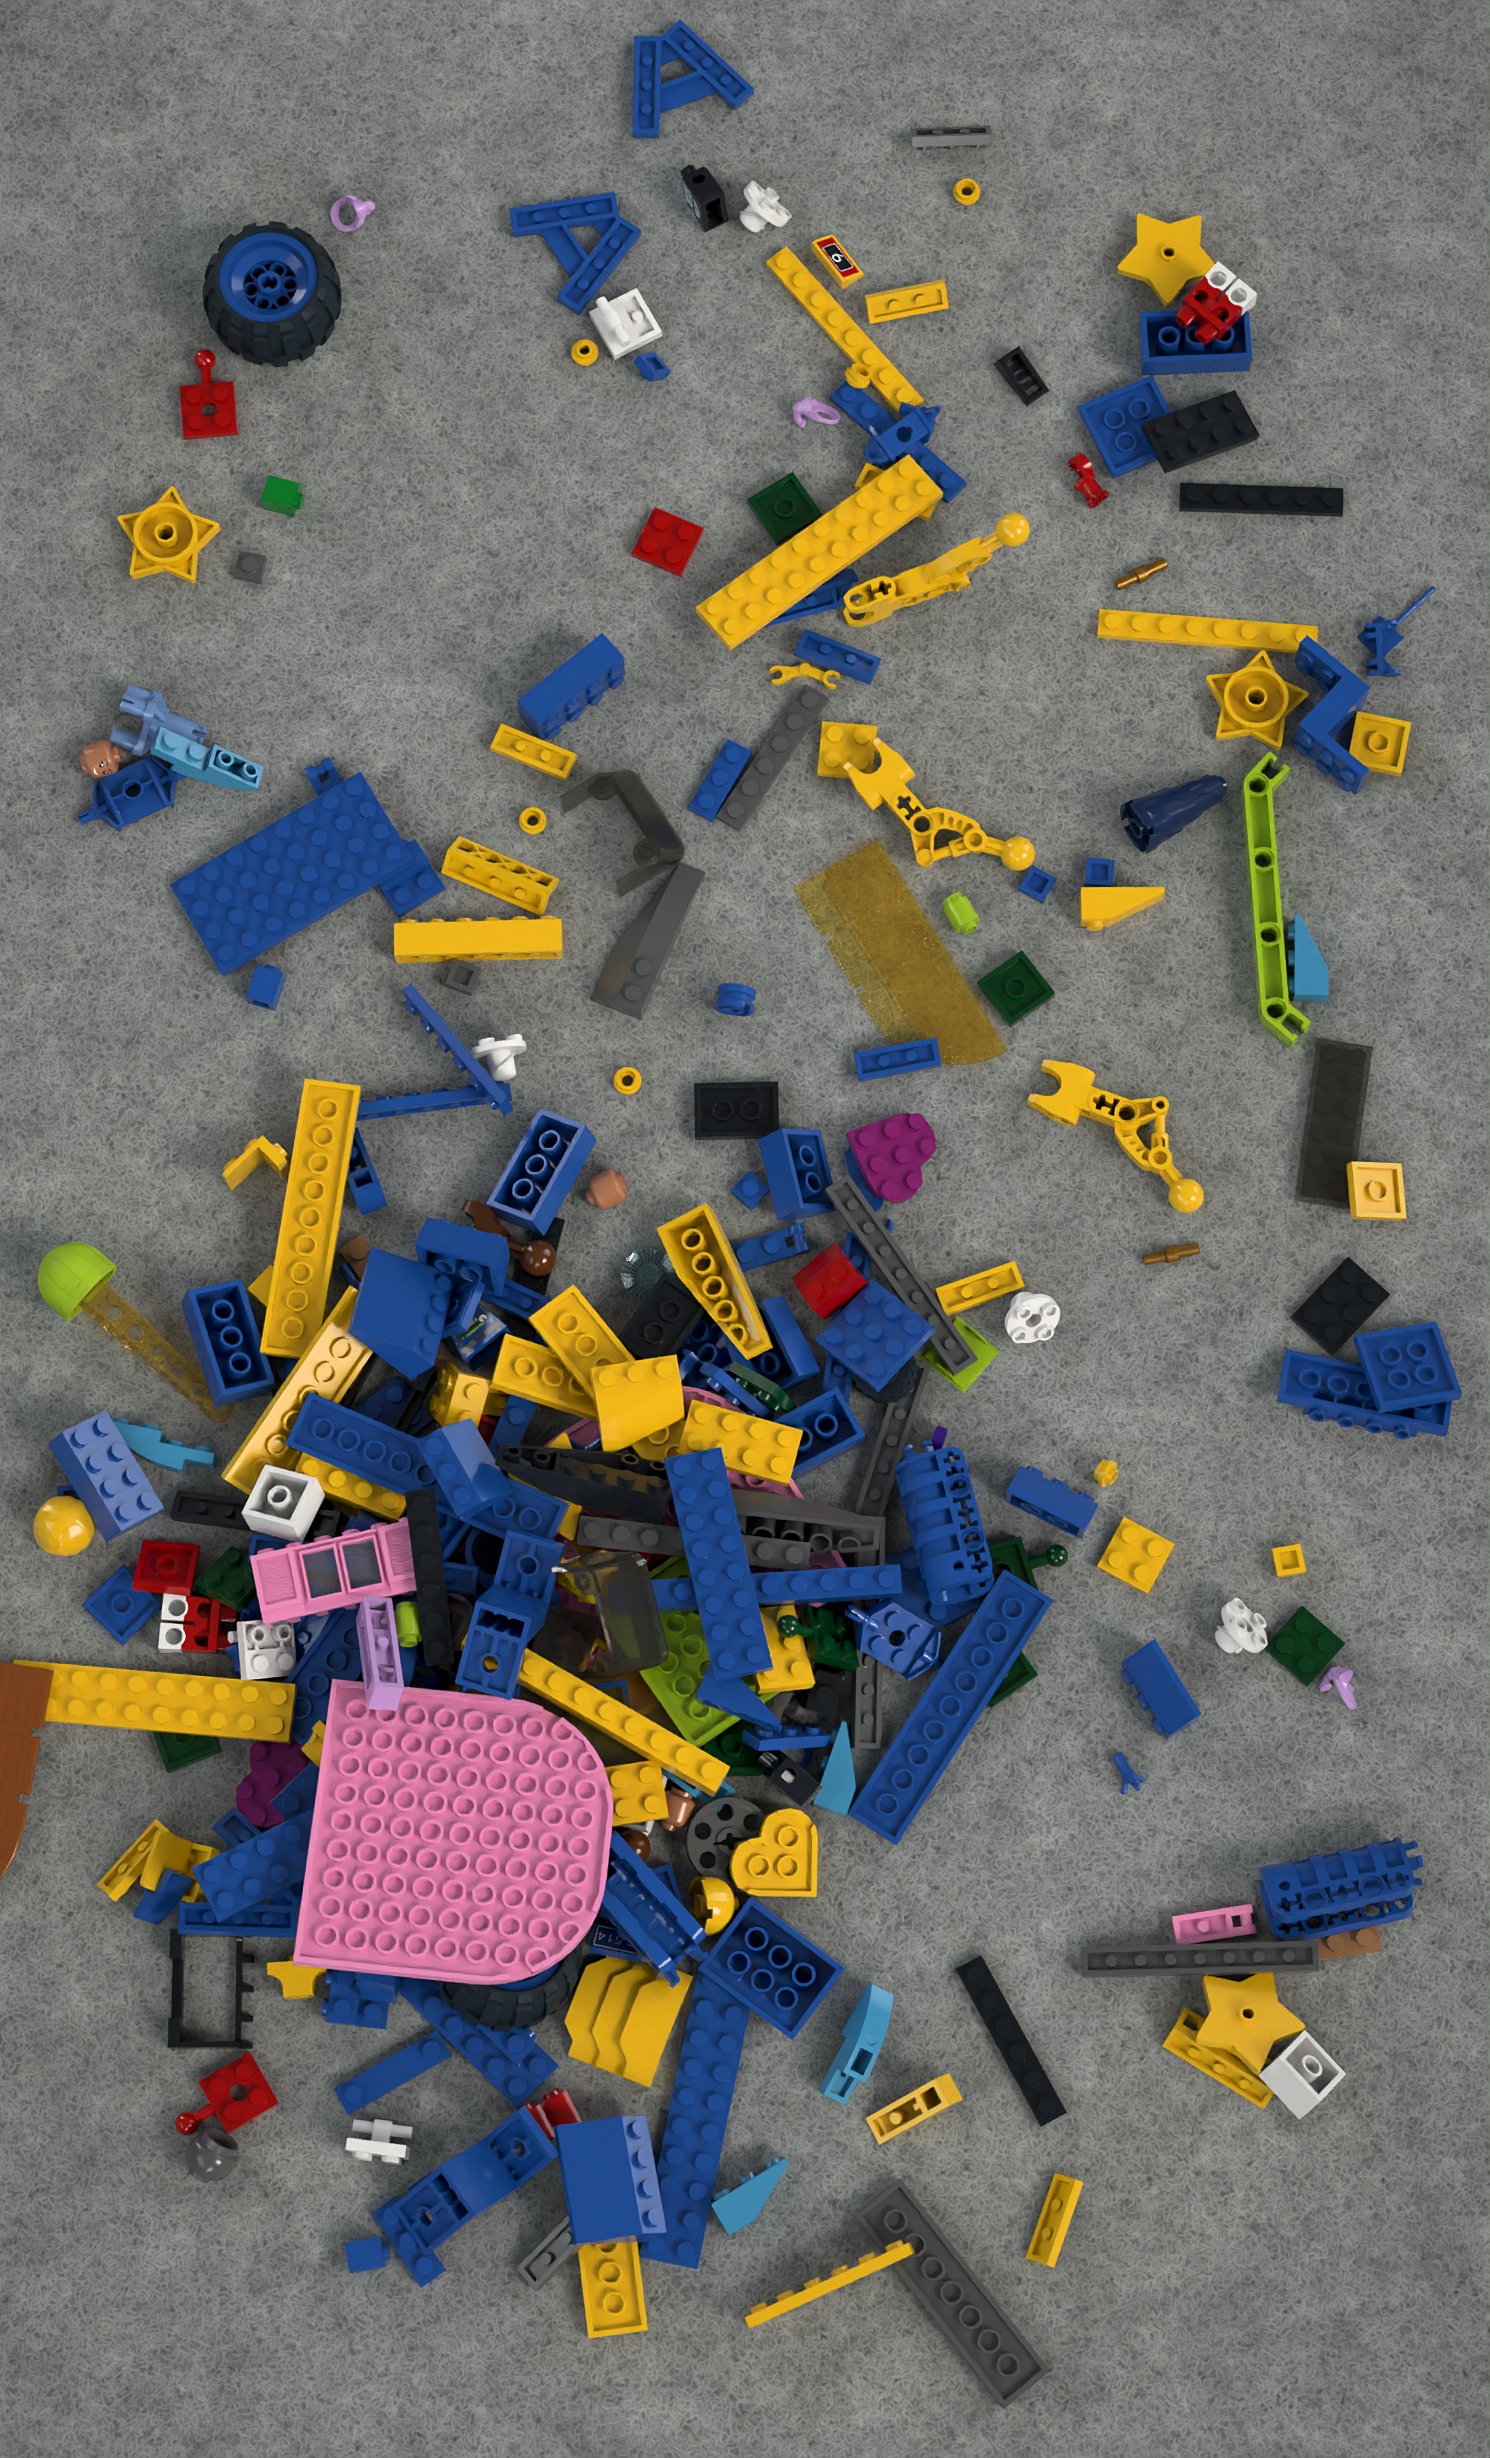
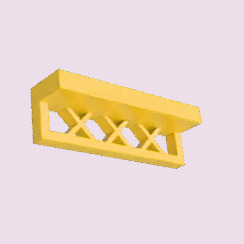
M461 836L447 850L441 871L442 874L539 916H542L545 912L549 897L559 883V878ZM462 847L471 852H465L459 848ZM486 860H492V861H494V862H496V863H491V862H488V861H486ZM537 881L543 882L548 886L546 887L542 884L537 883Z
M1185 2007L1162 2047L1264 2109L1274 2095V2092L1237 2056L1224 2051L1222 2048L1195 2044V2039L1206 2019ZM1185 2019L1194 2024L1198 2031H1193L1183 2025ZM1266 2058L1262 2069H1265L1272 2060Z

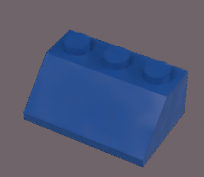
M781 1128L758 1140L777 1220H797L837 1211L824 1192L827 1187L833 1184L820 1130Z
M427 1217L415 1242L419 1263L434 1267L457 1286L480 1280L485 1285L483 1293L501 1297L510 1256L507 1238L497 1233L478 1231L471 1226L463 1227L452 1224L444 1219L436 1220Z
M780 1296L766 1299L756 1304L773 1347L750 1359L754 1372L778 1384L784 1392L806 1382L819 1373L820 1368L785 1297Z
M838 1386L772 1421L803 1430L791 1474L793 1481L865 1443V1434Z
M471 1418L441 1427L416 1442L457 1517L463 1522L514 1493L501 1469L495 1465L496 1460Z
M1020 1466L1007 1489L1004 1501L1082 1539L1098 1507V1504L1094 1502L1095 1499L1087 1493L1079 1491L1076 1494L1068 1490L1069 1486L1058 1479L1050 1481L1042 1477L1043 1473L1032 1466H1028L1027 1469Z
M1155 1639L1123 1661L1121 1665L1123 1670L1120 1673L1128 1686L1133 1684L1139 1693L1136 1699L1144 1711L1149 1709L1154 1717L1151 1723L1159 1736L1164 1734L1169 1739L1197 1722L1201 1715L1200 1710Z

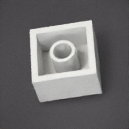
M265 1464L242 1511V1515L253 1531L294 1542H303L325 1494L317 1478Z
M1304 2030L1258 2076L1300 2120L1321 2102L1346 2073Z

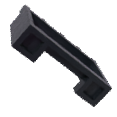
M375 1352L371 1354L361 1369L362 1371L353 1387H349L346 1391L348 1396L342 1404L343 1407L350 1409L379 1358V1355ZM435 1366L416 1377L412 1384L413 1392L392 1428L404 1433L407 1432L437 1379L438 1371Z
M170 1929L172 2005L171 2018H168L169 2049H253V2043H242V2022H253V2016H242V1993H254V1986H243V1963H254V1957L243 1956V1937L250 1938L252 1936L178 1934V1929ZM185 1937H236L234 2041L183 2042Z

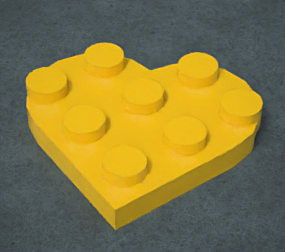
M783 1808L767 1814L761 1824L759 1836L746 1839L738 1843L734 1848L729 1868L735 1887L747 1894L756 1896L817 1897L818 1835L816 1826L812 1823L809 1816L805 1815L801 1810Z

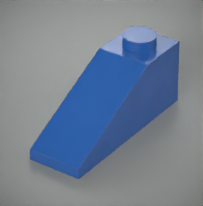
M356 1127L347 1180L361 1215H365L386 1207L388 1204L359 1130Z
M711 1664L708 1665L696 1695L698 1703L778 1733L781 1732L782 1725L779 1719L740 1677L715 1682Z

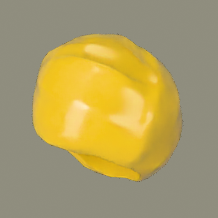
M55 1496L46 1501L37 1512L33 1523V1533L37 1543L45 1552L58 1556L76 1555L84 1550L92 1540L95 1533V1523L81 1500L71 1496Z

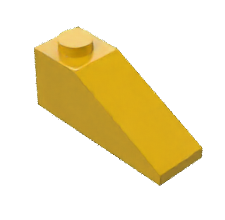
M1081 887L1080 927H1086L1089 931L1103 930V927H1109L1162 901L1165 887Z
M948 2073L928 2082L865 2119L880 2145L958 2103L963 2098L951 2075Z

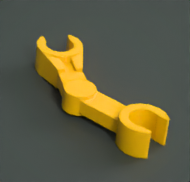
M802 663L800 666L795 667L773 666L769 669V674L775 672L782 674L780 679L772 680L773 685H781L793 678L803 676L820 681L827 689L834 690L836 685L829 683L827 678L833 676L840 679L838 672L833 670L824 672L811 667L808 663Z

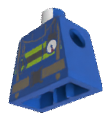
M478 1303L468 1331L452 1335L451 1338L462 1359L474 1372L500 1351L505 1333L512 1336L513 1334L502 1321Z

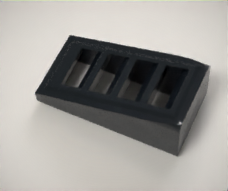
M1020 346L994 363L996 369L1026 406L1049 392V389ZM1017 360L1019 364L1010 369L1008 364ZM1023 368L1026 372L1016 378L1014 373ZM1030 376L1032 381L1022 387L1020 382ZM1037 385L1039 389L1028 396L1026 391Z

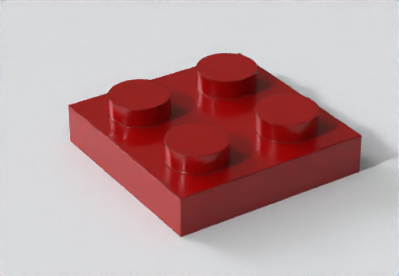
M654 507L632 551V557L682 577L704 532V528Z
M143 1539L132 1582L133 1590L190 1596L200 1557V1545Z

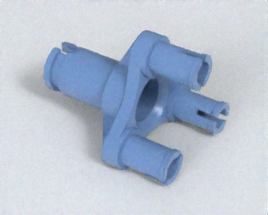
M129 684L119 711L143 718L141 734L138 733L137 736L114 727L109 742L132 751L131 754L141 757L151 749L156 731L160 726L200 745L203 743L208 726L204 725L202 727L195 721L169 713L170 708H167L163 693L155 690L150 692Z

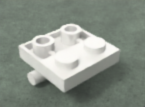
M637 288L610 302L605 297H601L596 301L598 308L589 312L591 320L614 360L662 337L660 327Z
M263 1620L237 1622V1631H230L228 1633V1641L230 1643L238 1642L241 1680L289 1676L297 1665L294 1626L288 1620L273 1623V1628L271 1629L266 1628Z
M354 2119L352 2131L372 2134L371 2141L347 2138L345 2150L352 2153L354 2159L372 2161L373 2156L382 2157L381 2161L394 2165H401L402 2160H409L411 2148L406 2145L392 2144L390 2141L391 2136L411 2139L413 2127L394 2125L393 2121L375 2119L372 2122Z

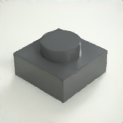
M239 551L234 579L261 584L267 557L265 555Z
M455 959L445 986L472 996L482 970L480 967Z

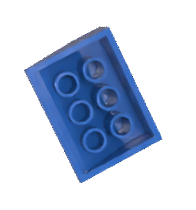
M373 1247L369 1250L348 1333L412 1380L434 1366L454 1283L434 1267Z
M750 1897L698 1969L793 2040L847 1969V1966L758 1899Z
M646 2115L617 2116L553 2127L559 2153L558 2157L573 2245L647 2242L667 2233Z

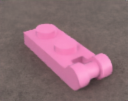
M1252 1904L1171 1917L1175 1943L1197 1944L1257 1934L1256 1925L1252 1924ZM1239 1916L1240 1927L1233 1928L1232 1917Z

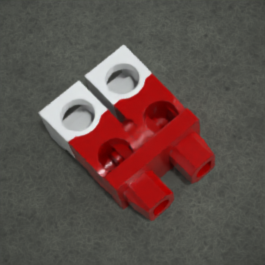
M1218 261L1193 288L1190 294L1183 299L1182 308L1176 315V322L1186 329L1193 321L1198 323L1200 327L1196 330L1195 337L1203 345H1206L1214 338L1219 340L1246 311L1248 312L1255 306L1257 293L1242 280L1238 279L1236 281V275Z
M163 1594L161 1614L163 1623L160 1624L158 1649L160 1653L181 1652L217 1655L218 1651H227L226 1648L235 1645V1643L228 1641V1633L220 1632L221 1622L236 1623L238 1612L214 1599Z

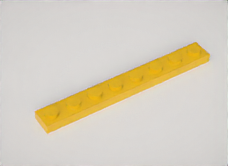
M787 246L766 261L768 269L853 364H860L871 373L870 383L898 414L902 402L917 407L924 403V399Z
M1099 609L1097 638L1297 653L1300 642L1307 635L1316 643L1318 636V626Z

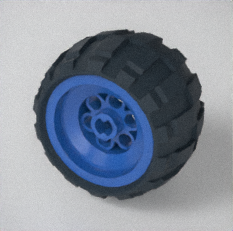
M269 221V225L257 226L256 223L243 226L241 233L235 236L230 234L221 242L218 253H213L206 268L202 295L209 324L217 333L218 339L237 355L242 354L246 361L260 366L263 365V362L272 363L275 367L289 366V361L298 358L302 362L315 353V348L319 344L323 346L333 333L334 323L339 318L342 304L340 278L334 261L322 245H319L312 235L298 227L290 229L285 223ZM282 301L288 302L282 307L278 305ZM262 304L269 305L266 309L259 308Z
M580 1941L568 1955L550 1968L519 1981L493 1985L434 1980V1982L440 1985V1996L451 2010H458L463 2015L462 2020L475 2027L478 2024L491 2027L493 2032H509L514 2027L524 2030L543 2022L546 2016L556 2013L567 2001L578 1979L579 1969L582 1964V1944Z

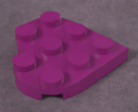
M919 1113L898 1114L849 1131L845 1135L867 1187L873 1196H879L881 1199L889 1201L890 1204L904 1203L915 1195L923 1184L920 1166L925 1164L936 1151L934 1131L929 1123L925 1121L924 1116Z
M291 1738V1743L256 1740L255 1744L250 1748L249 1762L252 1772L237 1786L236 1803L238 1810L256 1827L269 1828L287 1821L269 1802L312 1761L301 1750L303 1746L293 1738Z

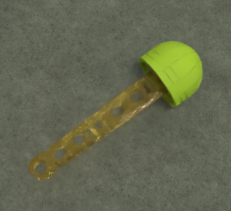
M69 1242L55 1247L44 1257L38 1271L39 1291L45 1302L64 1320L68 1322L82 1310H85L130 1352L138 1354L192 1404L199 1405V1410L210 1420L216 1423H223L230 1418L234 1410L233 1403L225 1404L228 1409L227 1414L217 1415L212 1408L213 1401L204 1374L157 1333L158 1330L106 1284L117 1269V1266L91 1245L81 1242ZM105 1299H107L108 1302L105 1303V1305L103 1306L102 1310H100L99 1307L102 1306V1304L104 1303ZM112 1307L119 1309L122 1318L116 1321L109 1319L106 1314L107 1309ZM132 1326L139 1327L143 1332V1337L137 1340L130 1338L127 1332L128 1328ZM160 1347L162 1349L161 1356L156 1355L154 1357L151 1355L152 1348L157 1349ZM171 1356L172 1359L168 1361L166 1367L162 1366L164 1360ZM174 1364L183 1366L185 1375L180 1378L173 1376L170 1372V1367ZM195 1383L203 1384L207 1390L206 1395L201 1397L194 1395L191 1386Z

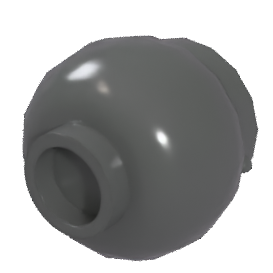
M208 2127L204 2129V2133L194 2138L186 2150V2162L190 2167V2174L204 2183L224 2179L235 2166L236 2152L239 2149V2145L230 2135L217 2128Z

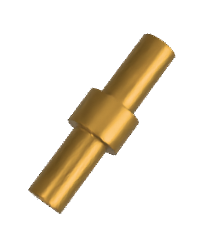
M1161 558L1146 566L1142 564L1132 569L1133 572L1114 580L1115 586L1118 590H1121L1136 582L1139 584L1150 579L1151 575L1168 568L1167 562L1164 558Z
M1198 1243L1180 1247L1171 1245L1164 1247L1162 1251L1144 1254L1142 1258L1145 1266L1164 1261L1168 1264L1177 1262L1182 1257L1200 1254V1248Z

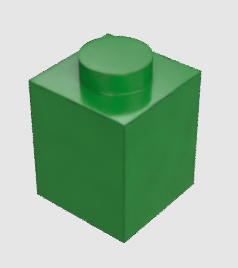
M268 475L261 496L263 509L294 517L296 510L302 509L305 499L300 483Z

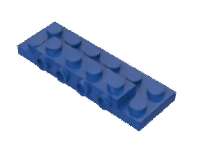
M1287 1349L1284 1354L1277 1402L1304 1407L1303 1414L1309 1415L1311 1420L1316 1422H1322L1326 1419L1335 1420L1340 1426L1345 1428L1354 1425L1364 1426L1370 1433H1380L1382 1430L1394 1433V1436L1399 1439H1408L1411 1436L1416 1437L1417 1431L1446 1437L1452 1401L1378 1413L1362 1365Z
M401 1977L398 1992L517 2109L559 2067L534 2041L537 2035L530 2028L523 2030L519 2029V2027H514L509 2032H493L491 2027L478 2024L475 2027L462 2020L463 2015L458 2010H451L440 1996L441 1987L434 1980Z

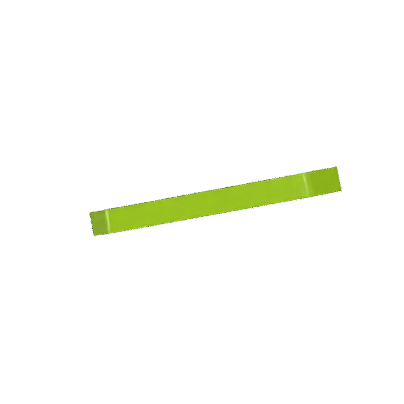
M1269 751L1244 779L1241 796L1259 1019L1268 1031L1291 1049L1298 1041V1036L1295 1033L1292 1035L1282 1025L1284 1021L1289 1020L1299 1027L1303 1035L1309 1029L1311 1021L1289 1003L1272 798L1273 792L1285 781L1291 768L1284 764L1273 779H1268L1263 774V771L1267 766L1271 767L1273 762L1277 760V757ZM1259 785L1263 791L1259 793L1253 792L1249 786ZM1265 859L1269 865L1267 867H1260L1256 864L1255 860ZM1269 933L1273 935L1275 940L1273 942H1266L1262 939L1261 935ZM1277 1009L1281 1016L1272 1018L1268 1015L1267 1010Z

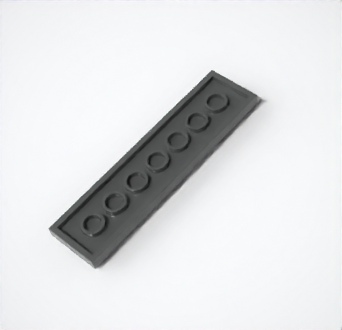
M901 2179L854 2216L883 2254L887 2252L885 2246L898 2240H902L903 2245L911 2243L915 2254L891 2265L1003 2409L1050 2372L1047 2365Z

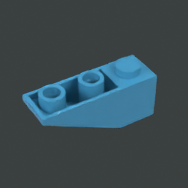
M1295 914L1292 923L1287 925V940H1292V950L1287 951V967H1292V977L1287 978L1288 993H1292V1002L1326 1003L1328 998V967L1300 915Z
M842 1721L840 1728L834 1727L829 1742L834 1745L831 1754H825L819 1769L824 1772L820 1783L823 1788L815 1796L813 1807L846 1818L856 1791L847 1723Z
M777 2156L764 2165L766 2170L756 2176L752 2172L740 2179L739 2183L741 2186L732 2192L727 2187L713 2196L715 2202L711 2206L729 2237L756 2220L789 2164L787 2157L781 2160Z

